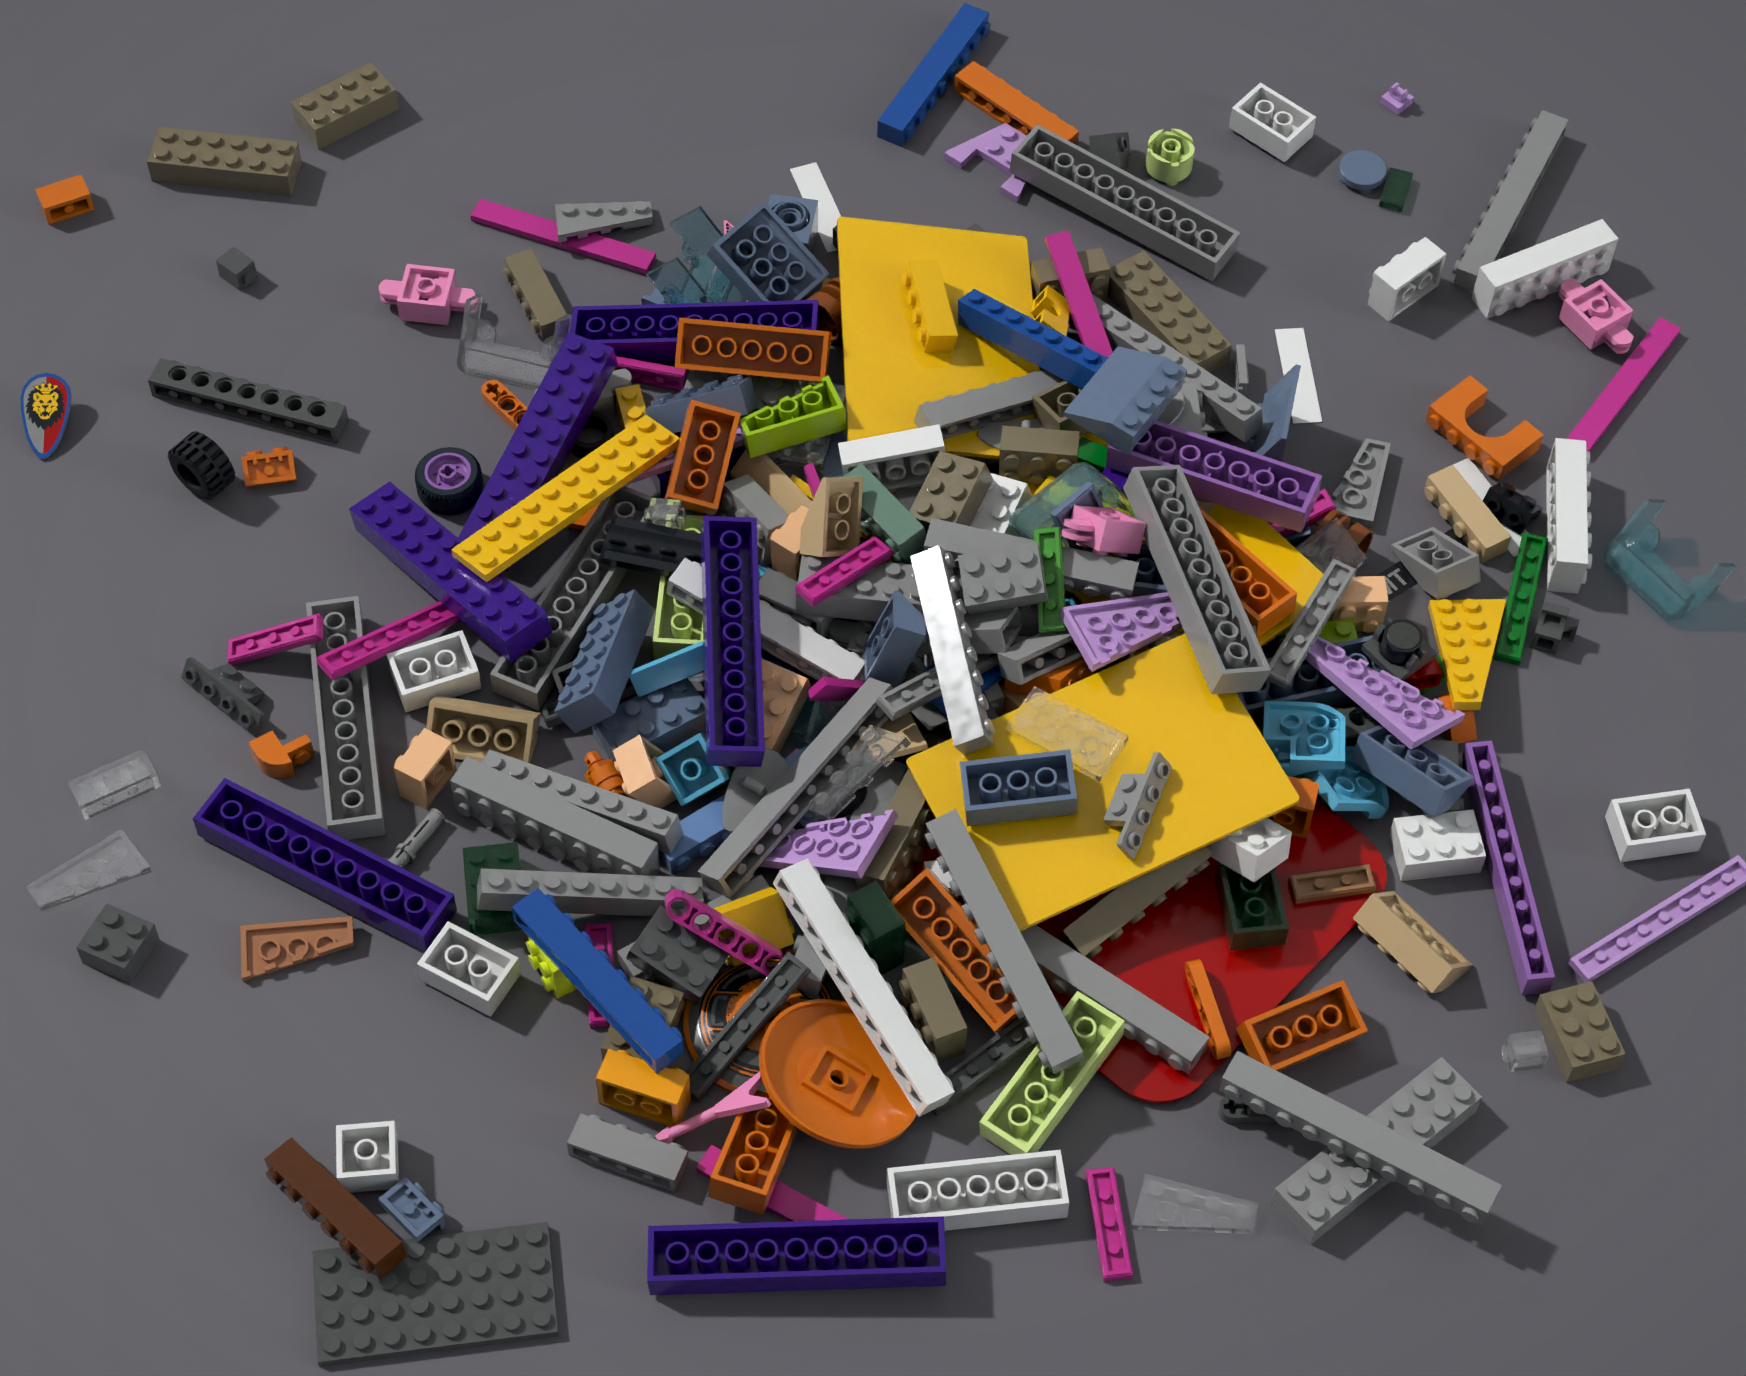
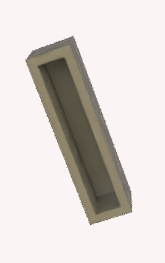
M532 248L505 257L506 268H503L505 280L507 283H512L514 297L516 300H521L523 314L525 317H530V325L534 334L538 333L542 342L570 332L568 315Z

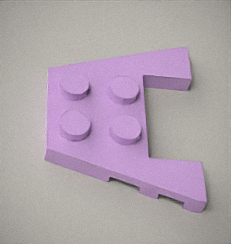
M1006 123L945 152L944 159L960 169L977 155L1010 175L1011 177L1000 187V193L1016 203L1019 202L1021 193L1028 183L1009 172L1011 154L1025 139L1026 135Z

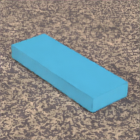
M700 641L633 669L629 677L638 697L704 671V644Z

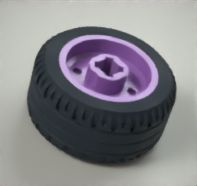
M456 447L436 449L425 455L416 467L415 483L418 497L427 508L441 514L464 512V510L474 506L482 494L483 477L481 466L477 459L464 449Z

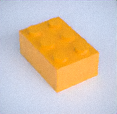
M608 1049L596 1076L599 1104L669 1127H673L683 1121L691 1102L690 1078L683 1070L675 1067L671 1069L665 1067L656 1074L644 1060L633 1057L630 1053L623 1050L614 1051Z

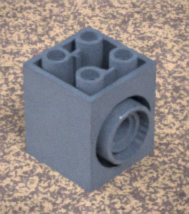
M770 194L769 207L813 254L818 235V200Z

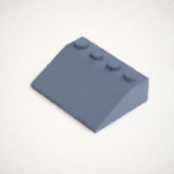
M765 201L715 242L706 254L749 302L803 300L830 275Z
M1118 346L1063 412V416L1129 455L1182 389L1187 369L1165 356Z
M1296 364L1265 393L1263 404H1257L1262 408L1263 430L1255 435V440L1250 439L1248 451L1282 462L1301 365Z

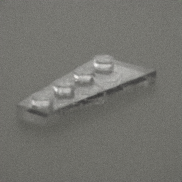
M869 725L821 791L816 795L807 808L813 816L824 820L834 819L856 797L854 793L859 788L867 787L874 780L872 775L882 765L887 767L894 761L892 756L900 748L905 750L911 744L905 736Z

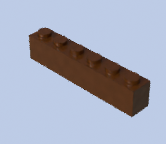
M292 1137L264 1159L268 1168L266 1175L275 1186L280 1184L284 1188L286 1196L293 1203L298 1201L303 1206L302 1210L312 1221L317 1219L321 1223L322 1230L329 1238L335 1236L340 1241V1247L348 1256L353 1254L357 1257L358 1264L367 1274L372 1272L378 1279H381L407 1257L402 1241Z

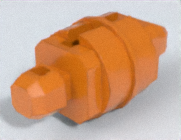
M596 751L588 752L584 757L588 767V771L584 775L586 782L628 797L622 788L624 783L622 775L616 770L614 761L612 759L603 760Z

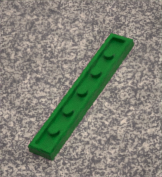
M1525 532L1522 534L1494 660L1520 665L1548 538Z

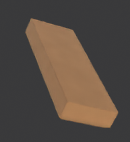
M1369 864L1289 876L1288 880L1295 904L1368 894L1376 891L1375 881Z

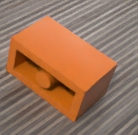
M82 174L35 189L48 225L95 210Z

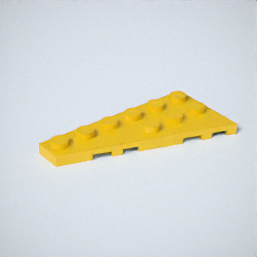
M1506 599L1429 600L1428 610L1453 710H1480Z

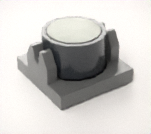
M1388 618L1385 625L1380 623L1374 631L1373 638L1362 644L1361 651L1381 670L1402 681L1435 659L1437 654L1423 640V633L1418 625L1401 618L1394 621Z

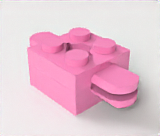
M407 264L402 281L385 279L379 285L381 302L397 305L399 319L404 321L448 325L451 311L471 313L476 308L474 290L457 287L455 269Z
M1576 279L1564 280L1558 293V297L1563 301L1559 319L1590 350L1605 342L1616 354L1626 353L1630 349L1634 338L1627 330L1634 310L1602 279L1586 288Z
M1074 505L1071 519L1064 520V525L1068 529H1062L1061 532L1063 537L1076 540V544L1079 546L1093 548L1092 552L1099 555L1107 556L1108 552H1112L1117 556L1127 557L1128 553L1139 554L1141 545H1147L1144 538L1147 524L1114 508Z

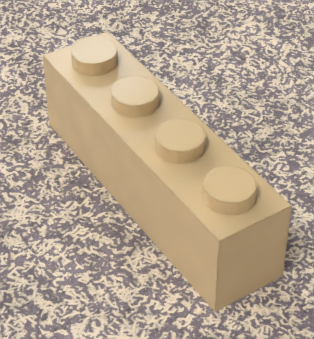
M1454 465L1427 477L1424 489L1425 496L1434 503L1442 518L1450 523L1455 534L1463 539L1468 549L1479 555L1481 563L1507 552L1511 539L1510 534Z

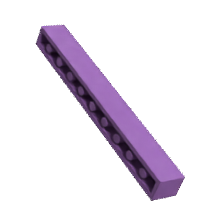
M1492 740L1465 743L1462 753V769L1475 777L1468 787V792L1486 853V861L1521 995L1547 993L1553 984L1555 974Z

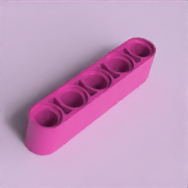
M675 889L666 895L664 899L665 909L673 921L762 974L768 976L776 967V965L770 967L765 964L769 958L777 957L780 962L784 957L778 947L685 891ZM676 900L685 902L684 907L680 910H673L671 904ZM704 914L709 917L708 921L704 924H696L694 922L695 918L699 915ZM723 929L733 931L730 937L724 939L720 938L718 934ZM747 943H754L756 945L755 949L748 953L742 951L743 946Z

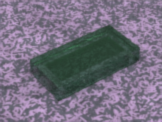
M1390 167L1379 207L1402 212L1412 181V172Z

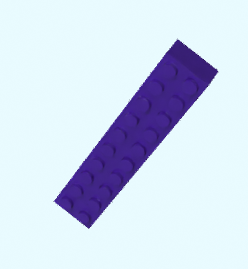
M818 300L574 306L570 332L614 348L615 355L618 357L645 362L675 361L679 318L821 331V314Z
M571 332L567 333L458 539L463 542L559 475L617 365L614 348Z
M390 481L349 508L355 529L510 662L552 634L548 615L544 609L502 574L499 573L490 581L485 582L455 559L451 549L462 541Z
M704 516L701 528L707 766L761 767L765 753L757 518Z
M226 778L222 780L193 817L198 836L426 952L447 921H450L457 911L454 894Z
M944 1216L648 1226L647 1283L650 1296L946 1286Z

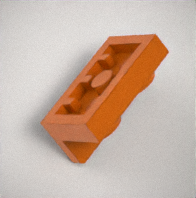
M287 447L274 448L271 453L263 454L262 451L247 452V456H241L246 488L297 481L294 453L292 450H288Z

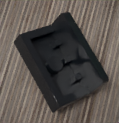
M1499 482L1488 489L1483 502L1500 523L1518 534H1522L1529 521L1538 517L1543 508L1537 505V501L1532 497L1523 496L1516 492L1512 485Z

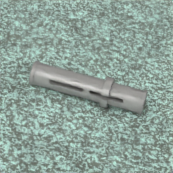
M432 808L403 844H398L395 848L396 852L388 861L401 868H404L408 862H413L416 858L415 854L441 823L445 821V816L439 810Z

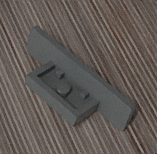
M193 657L187 658L181 676L182 680L252 735L259 734L264 713L253 704L262 701L265 692L229 664L208 670Z

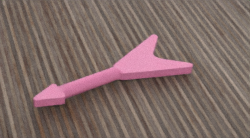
M760 1071L714 1107L671 1128L666 1127L655 1137L659 1141L669 1144L672 1143L673 1139L716 1118L769 1107L771 1103L767 1098L754 1096V1093L763 1084Z

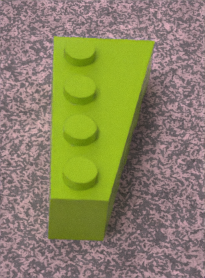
M829 375L821 378V383L814 387L808 385L801 389L802 393L792 398L786 396L780 399L778 405L772 408L766 406L739 420L743 444L750 459L847 430L845 408Z

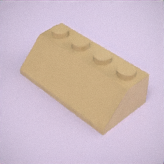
M745 450L730 471V481L749 474L788 515L796 512L801 505L808 509L811 506L812 501L766 454L750 459L747 450Z
M437 695L429 701L426 729L452 742L455 759L465 760L468 756L482 762L490 749L531 763L538 739L541 713Z
M1395 891L1373 893L1353 917L1359 924V930L1367 936H1372L1378 942L1379 949L1387 955H1392L1398 961V966L1404 972L1412 974L1418 980V985L1428 993L1444 991L1473 966L1466 957Z

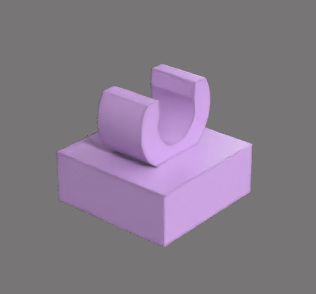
M1396 82L1389 88L1388 92L1381 96L1380 103L1398 115L1413 104L1414 97L1409 94L1407 89L1403 90L1400 88L1399 83Z

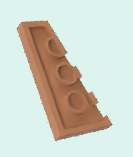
M353 917L240 925L243 982L355 946Z

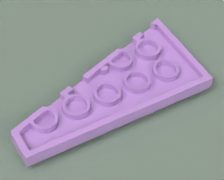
M1168 592L1062 607L1059 614L1091 672L1162 638L1164 635L1182 628Z
M1318 636L1305 658L1307 662L1314 666L1410 750L1459 724L1464 719L1465 713L1456 710L1454 713L1444 708V702L1436 698L1431 701L1420 695L1418 688L1384 670H1381L1379 673L1369 668V662L1361 658L1356 661L1345 655L1344 649Z
M894 809L885 810L884 815L873 817L872 813L862 814L861 819L847 821L844 817L809 823L803 829L795 830L793 827L759 867L784 869L808 859L811 865L818 870L819 874L861 879L898 818V815Z

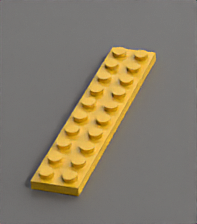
M644 415L452 548L453 557L485 582L490 581L676 450L680 438L648 415Z

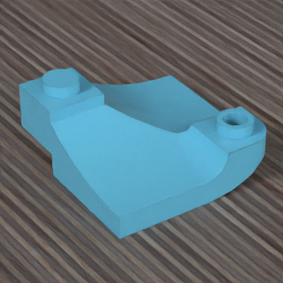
M1264 701L1263 738L1287 776L1294 777L1303 773L1325 769H1345V716L1342 713L1321 703Z
M1345 746V769L1317 770L1294 776V778H1306L1312 782L1320 783L1318 794L1333 811H1362L1368 819H1380L1389 808V797L1385 785L1381 784L1379 779L1370 773L1361 770L1357 764L1350 760L1355 746Z

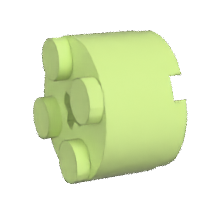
M1171 128V131L1163 132L1164 129L1153 133L1148 140L1145 171L1153 178L1165 182L1169 186H1174L1179 181L1187 178L1191 173L1195 147L1193 139L1188 133Z

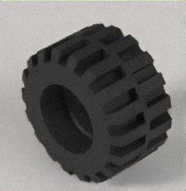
M192 431L168 451L169 463L178 479L188 490L204 500L209 501L229 486L236 477L234 468L225 452L211 438L198 431Z

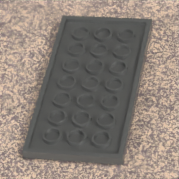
M548 1222L429 1236L422 1238L418 1243L414 1239L401 1240L407 1257L381 1279H378L372 1272L367 1274L358 1264V1258L353 1254L348 1256L341 1247L312 1251L317 1359L319 1367L559 1336Z

